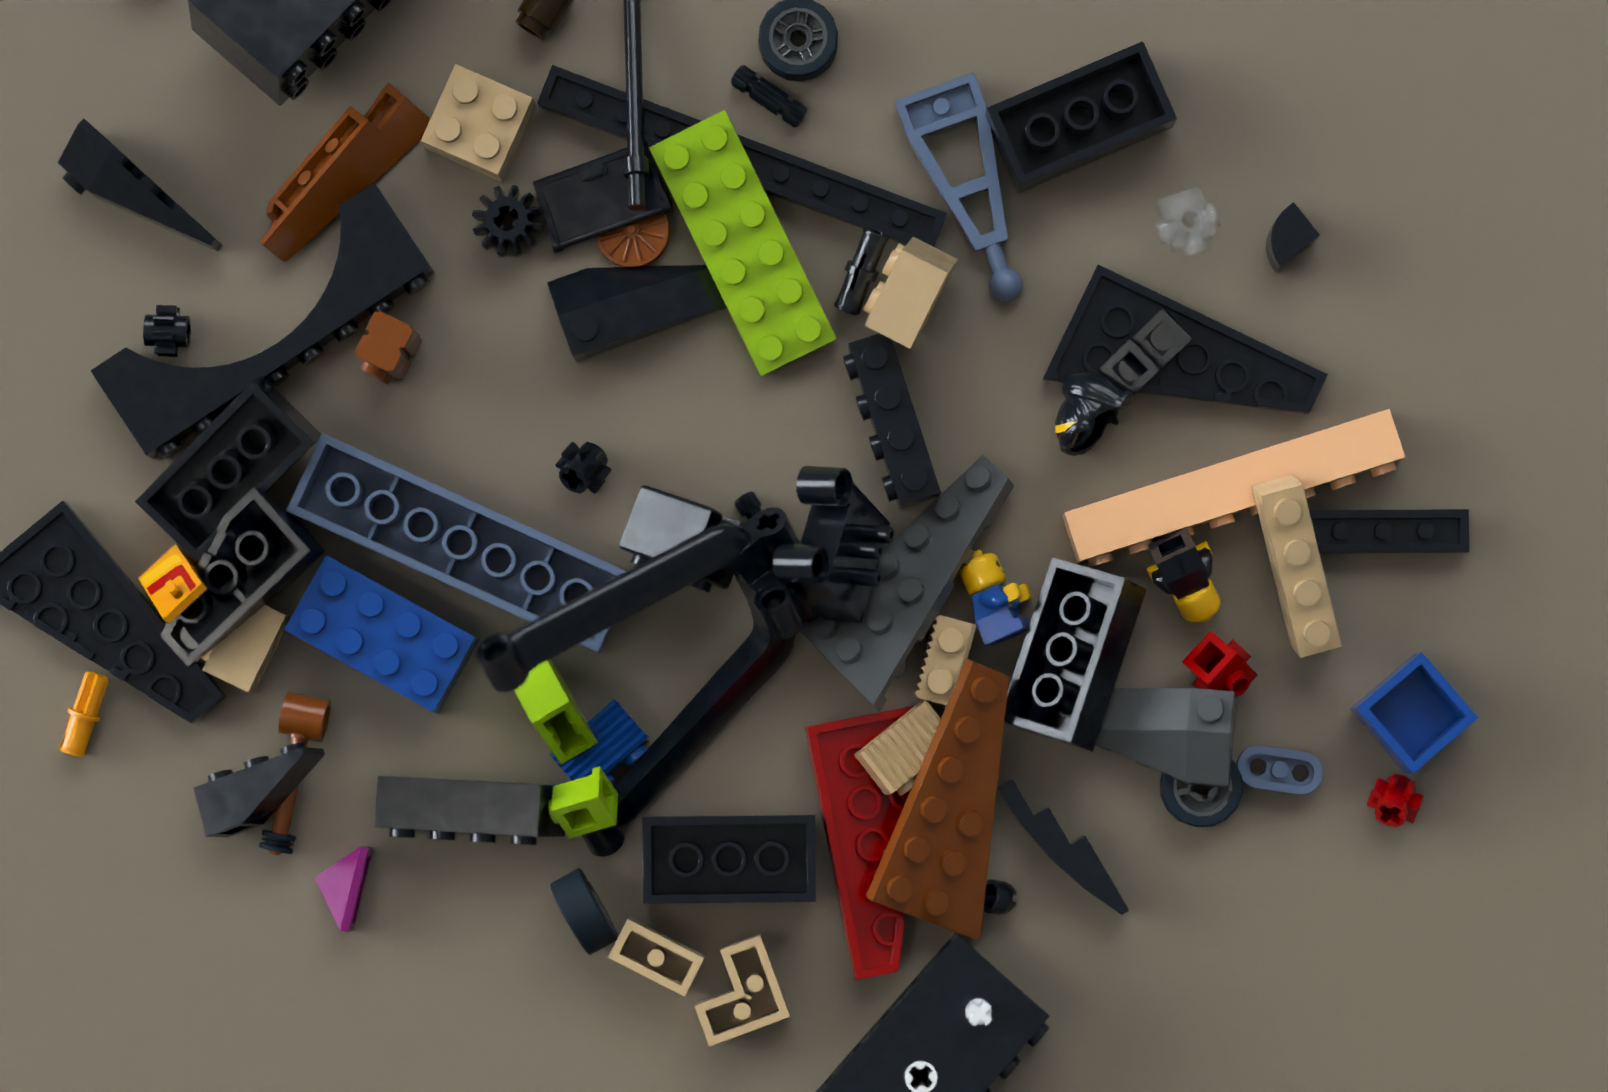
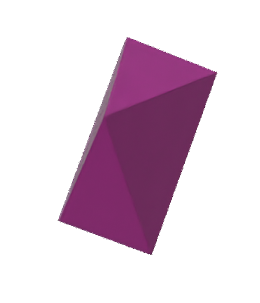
M360 846L314 877L340 931H354L373 847Z

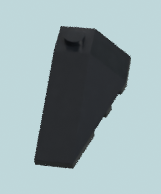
M83 118L79 122L58 161V164L67 171L62 179L75 191L82 195L87 189L100 200L215 251L222 247V244L87 120Z
M707 265L585 268L547 282L561 326L576 362L727 308Z
M253 487L223 516L217 527V530H219L209 550L204 552L198 563L197 574L207 589L170 624L166 623L160 634L187 667L193 666L291 584L325 552L298 519L257 487Z

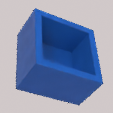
M1422 652L1413 654L1350 708L1405 774H1414L1478 719V716Z

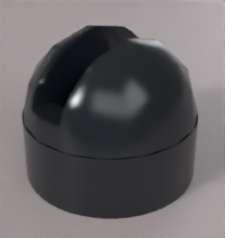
M988 880L986 882L984 912L996 915L1010 912L1016 906V902L1012 901L1013 895H1017L1014 887L1005 881Z

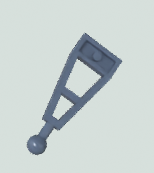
M972 72L895 100L894 104L908 143L974 251L985 250L993 272L989 283L992 295L1002 302L1015 300L1022 292L1023 281L1019 273L1009 269L1000 243L1008 240L992 131L985 115L987 106L975 73ZM976 118L985 176L951 187L922 137ZM987 190L994 231L980 235L960 200Z

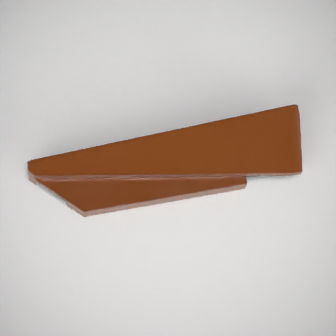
M389 83L383 88L364 116L349 106L269 200L266 215L272 220V225L264 237H261L260 243L280 260L288 261L340 214L339 206L373 184L421 141L430 118Z

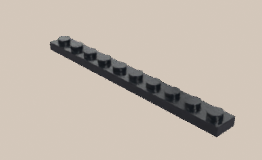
M551 66L537 102L538 107L627 140L626 92L560 67ZM643 99L644 141H648L649 147L701 122V120ZM738 135L766 193L862 229L864 227H871L889 235V239L904 245L912 237H915L935 247L947 213Z

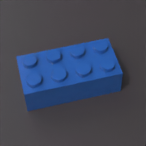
M325 555L284 629L434 713L441 711L480 640L328 555Z

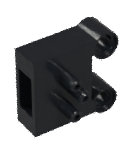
M804 466L797 477L796 492L800 502L811 505L800 545L784 543L777 548L773 559L774 576L777 581L788 583L824 620L862 623L872 586L877 587L882 582V573L877 568L883 555L884 544H890L894 539V530L892 527H889L890 522L853 483L852 475L848 469Z

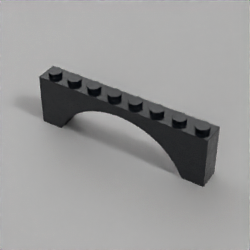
M375 183L339 206L341 222L340 244L335 267L328 285L318 303L304 321L277 344L241 361L214 367L195 368L160 363L141 356L125 347L91 370V373L146 456L153 459L160 456L163 460L175 454L183 447L180 441L194 432L199 436L252 381L263 376L273 387L277 386L289 377L287 370L299 362L305 366L323 355V346L335 338L338 342L348 339L360 329L357 325L359 322L373 315L374 312L381 311L387 313L395 306L394 299L406 291L409 295H413L430 283L428 277L435 273Z

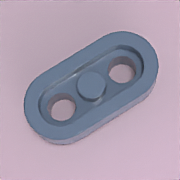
M1256 745L1243 750L1236 761L1242 776V782L1252 788L1292 794H1308L1320 785L1323 777V769L1319 760L1314 755L1302 751ZM1256 758L1262 760L1265 765V769L1260 775H1255L1250 771V763ZM1296 765L1304 766L1307 771L1306 778L1303 781H1296L1292 776V770Z

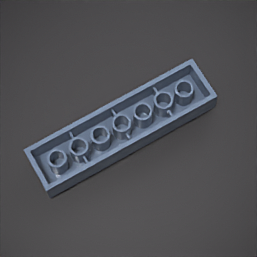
M324 433L321 434L286 511L529 622L626 572L617 566ZM613 626L579 644L601 654Z

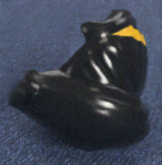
M1093 371L1075 373L1065 377L1062 387L1065 400L1060 406L1055 420V432L1061 451L1072 456L1088 452L1102 437L1108 424H1119L1117 417L1119 409L1132 405L1133 393L1129 390L1124 391L1110 378Z

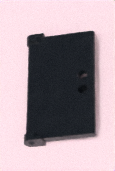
M647 140L644 141V156L649 158V177L645 179L646 208L644 210L634 211L629 209L628 179L624 177L623 159L627 157V148L533 181L549 229L547 235L550 246L555 254L564 251V248L658 214L673 212V203L668 192L664 191Z

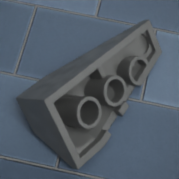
M1114 688L1095 746L1135 760L1140 765L1172 776L1173 779L1185 784L1229 788L1237 712L1234 691L1196 688Z

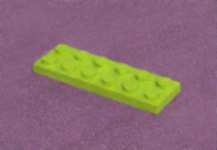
M726 110L649 147L760 376H764L837 340L833 328Z

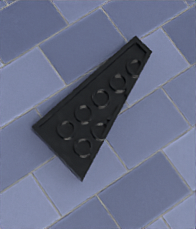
M1097 265L1042 379L1063 383L1068 375L1091 371L1106 376L1100 368L1162 308H1165L1193 339L1138 391L1139 393L1308 414L1328 374L1103 266Z
M61 501L0 552V605L18 614L40 630L106 669L112 675L127 682L189 723L194 724L226 697L208 673L202 670L203 667L198 661L193 666L187 667L164 641L160 634L166 622L66 501Z

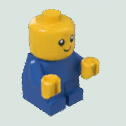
M981 550L974 551L975 553L967 566L962 564L959 574L968 594L972 596L975 623L984 644L997 645L1028 631L1029 619L1021 617L1018 612V605L1031 600L1032 594L1027 584L1018 586L1016 582H1013L1006 586L1003 585L1006 581V575L995 553L983 554Z

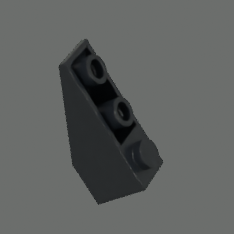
M304 742L295 743L281 748V755L269 759V756H261L245 761V769L233 773V770L229 769L210 774L208 776L209 782L194 787L206 837L228 838L263 825L325 755L324 750L308 748Z

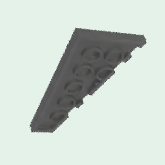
M984 455L973 463L883 549V555L877 568L882 573V582L877 587L872 586L862 623L824 620L820 616L815 620L808 621L800 630L820 653L879 712L887 701L884 695L894 678L900 679L907 665L904 661L917 642H922L955 585L952 581L962 564L967 566L975 553L972 547L982 530L990 528L1014 487L1010 479Z

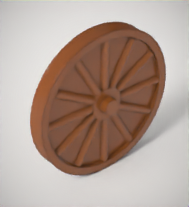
M661 213L595 237L596 243L602 254L616 265L621 267L646 266L657 260L666 249L670 239V221L667 214Z

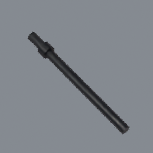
M624 0L627 157L623 159L624 177L628 179L629 209L639 211L646 208L645 179L649 177V158L644 156L640 0Z

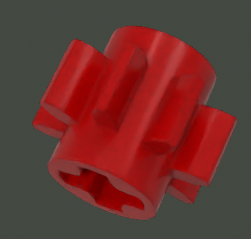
M1397 774L1389 776L1385 781L1378 777L1367 802V806L1375 808V819L1390 827L1401 826L1405 821L1413 824L1424 799V795L1415 793L1416 782L1406 776Z

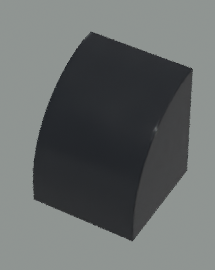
M1294 202L1277 217L1267 236V256L1275 272L1310 246L1320 236Z

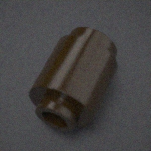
M523 0L517 10L519 16L515 23L536 38L544 40L548 33L553 34L574 0Z

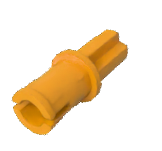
M87 671L84 674L73 708L69 707L67 710L71 715L62 742L58 747L60 751L77 757H85L95 722H100L101 720L98 712L109 683V679L105 675L93 671Z

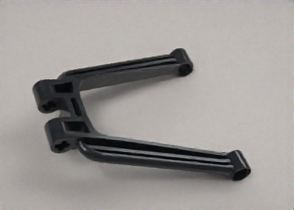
M774 507L764 509L741 526L718 524L520 627L510 635L495 633L487 636L475 649V657L494 689L499 692L514 691L527 680L529 672L543 662L719 569L729 567L732 570L748 601L754 622L752 632L614 786L618 793L617 824L581 835L591 853L595 856H609L620 849L625 840V834L622 829L635 819L782 666L794 647L796 634L802 629L804 623L820 617L788 583H781L774 576L772 568L777 548L784 543L800 545L798 537L784 510Z

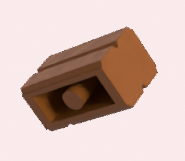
M381 311L374 312L366 328L369 333L362 336L355 354L363 362L360 370L366 372V375L388 385L391 378L396 381L404 379L411 365L408 359L409 357H415L422 339L411 325Z

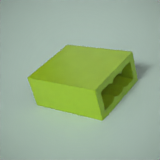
M551 659L531 670L527 680L514 690L531 723L561 765L598 743L559 670Z

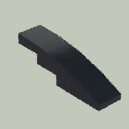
M1013 779L997 787V791L1020 825L1056 865L1083 889L1117 913L1123 915L1129 911L1086 836H1081L1069 843L1049 807L1033 815Z

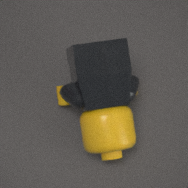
M1187 527L1170 534V537L1167 539L1164 537L1149 544L1148 547L1156 563L1147 568L1152 582L1165 593L1173 594L1174 602L1181 616L1186 621L1192 623L1209 621L1219 610L1221 600L1213 582L1209 579L1212 574L1213 554L1207 541L1195 545Z

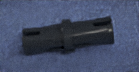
M864 227L853 260H848L845 266V271L848 273L837 301L834 303L836 308L852 315H859L871 282L876 281L879 274L876 268L886 242L889 240V235L871 227Z

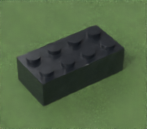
M1143 41L987 107L985 113L991 126L994 140L1018 193L1168 130L1174 126L1177 120Z
M260 376L237 396L135 502L197 562L201 559L204 552L209 550L219 531L217 527L223 516L253 487H257L266 494L319 440L321 433L263 376Z
M1052 557L1008 687L1004 722L1019 729L1093 752L1147 589L1126 578Z
M815 815L642 817L643 904L816 902Z

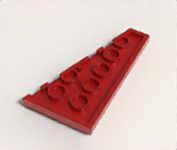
M914 706L805 727L854 980L898 972L905 921L903 919L904 913L873 902L866 897V894L911 791L910 789L901 796L897 791L885 795L855 758L854 754Z

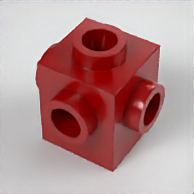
M1211 630L1182 661L1197 677L1192 683L1197 689L1234 691L1236 698L1245 693L1250 683L1258 676L1246 663L1251 656L1232 639L1227 645Z

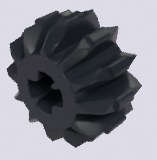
M500 186L494 187V194L497 200L492 202L487 196L482 195L479 200L487 208V211L474 210L472 213L474 219L484 222L474 227L473 232L475 236L487 235L482 242L485 250L491 249L498 242L497 255L499 257H505L508 245H512V250L517 257L522 256V249L519 243L524 240L529 247L534 248L537 243L529 235V232L542 233L544 231V226L541 223L531 221L542 216L543 210L541 207L529 208L534 201V196L530 192L518 201V186H511L508 197L504 196ZM510 212L513 218L518 215L519 219L513 221L514 228L512 230L506 231L503 225L498 228V224L503 222V214Z

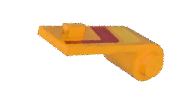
M177 543L138 577L158 612L168 624L207 589L197 574L200 559L196 562Z

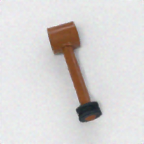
M288 691L280 714L279 733L292 736L290 745L304 742L307 747L308 740L322 742L329 722L331 700ZM298 786L275 811L272 829L262 830V835L265 838L261 839L265 841L260 842L259 847L269 850L271 854H293V849L289 847L293 845L291 841H295L296 836L290 835L288 832Z

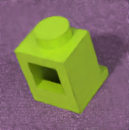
M598 766L592 768V775L553 786L552 799L548 801L549 814L555 824L561 825L569 839L615 826L617 824L618 793L602 768Z

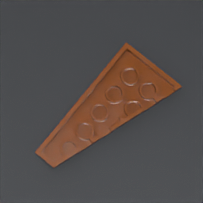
M966 658L866 897L873 902L980 941L1009 676Z

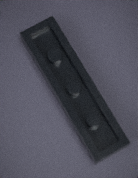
M1469 509L1309 510L1319 554L1469 552Z

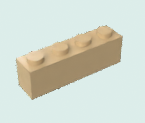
M1292 474L1252 485L1290 646L1300 658L1342 647L1303 484Z

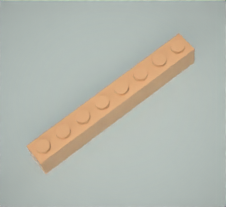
M1390 409L1064 512L1062 518L1077 564L1087 561L1089 568L1113 561L1112 552L1128 548L1129 554L1133 555L1148 550V545L1153 543V539L1166 535L1169 536L1187 527L1192 536L1195 534L1193 527L1209 522L1210 528L1214 529L1235 522L1233 514L1249 509L1251 516L1258 515L1252 485L1293 474L1303 484L1305 496L1308 499L1316 496L1314 490L1316 487L1330 483L1332 491L1357 483L1354 475L1369 470L1373 478L1397 470L1395 462L1405 458V454Z

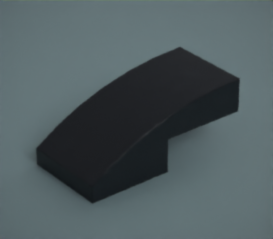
M1162 308L1100 369L1124 391L1129 390L1134 395L1174 358L1193 337L1165 308Z

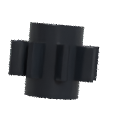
M156 305V315L146 314L144 318V345L154 346V354L158 356L178 357V347L188 348L190 345V316H181L180 308H177V305Z
M587 441L580 448L577 444L571 442L561 453L562 457L555 464V467L560 469L559 478L562 484L568 490L579 494L587 488L595 494L606 482L605 478L611 472V468L606 466L608 459L604 450L598 445Z

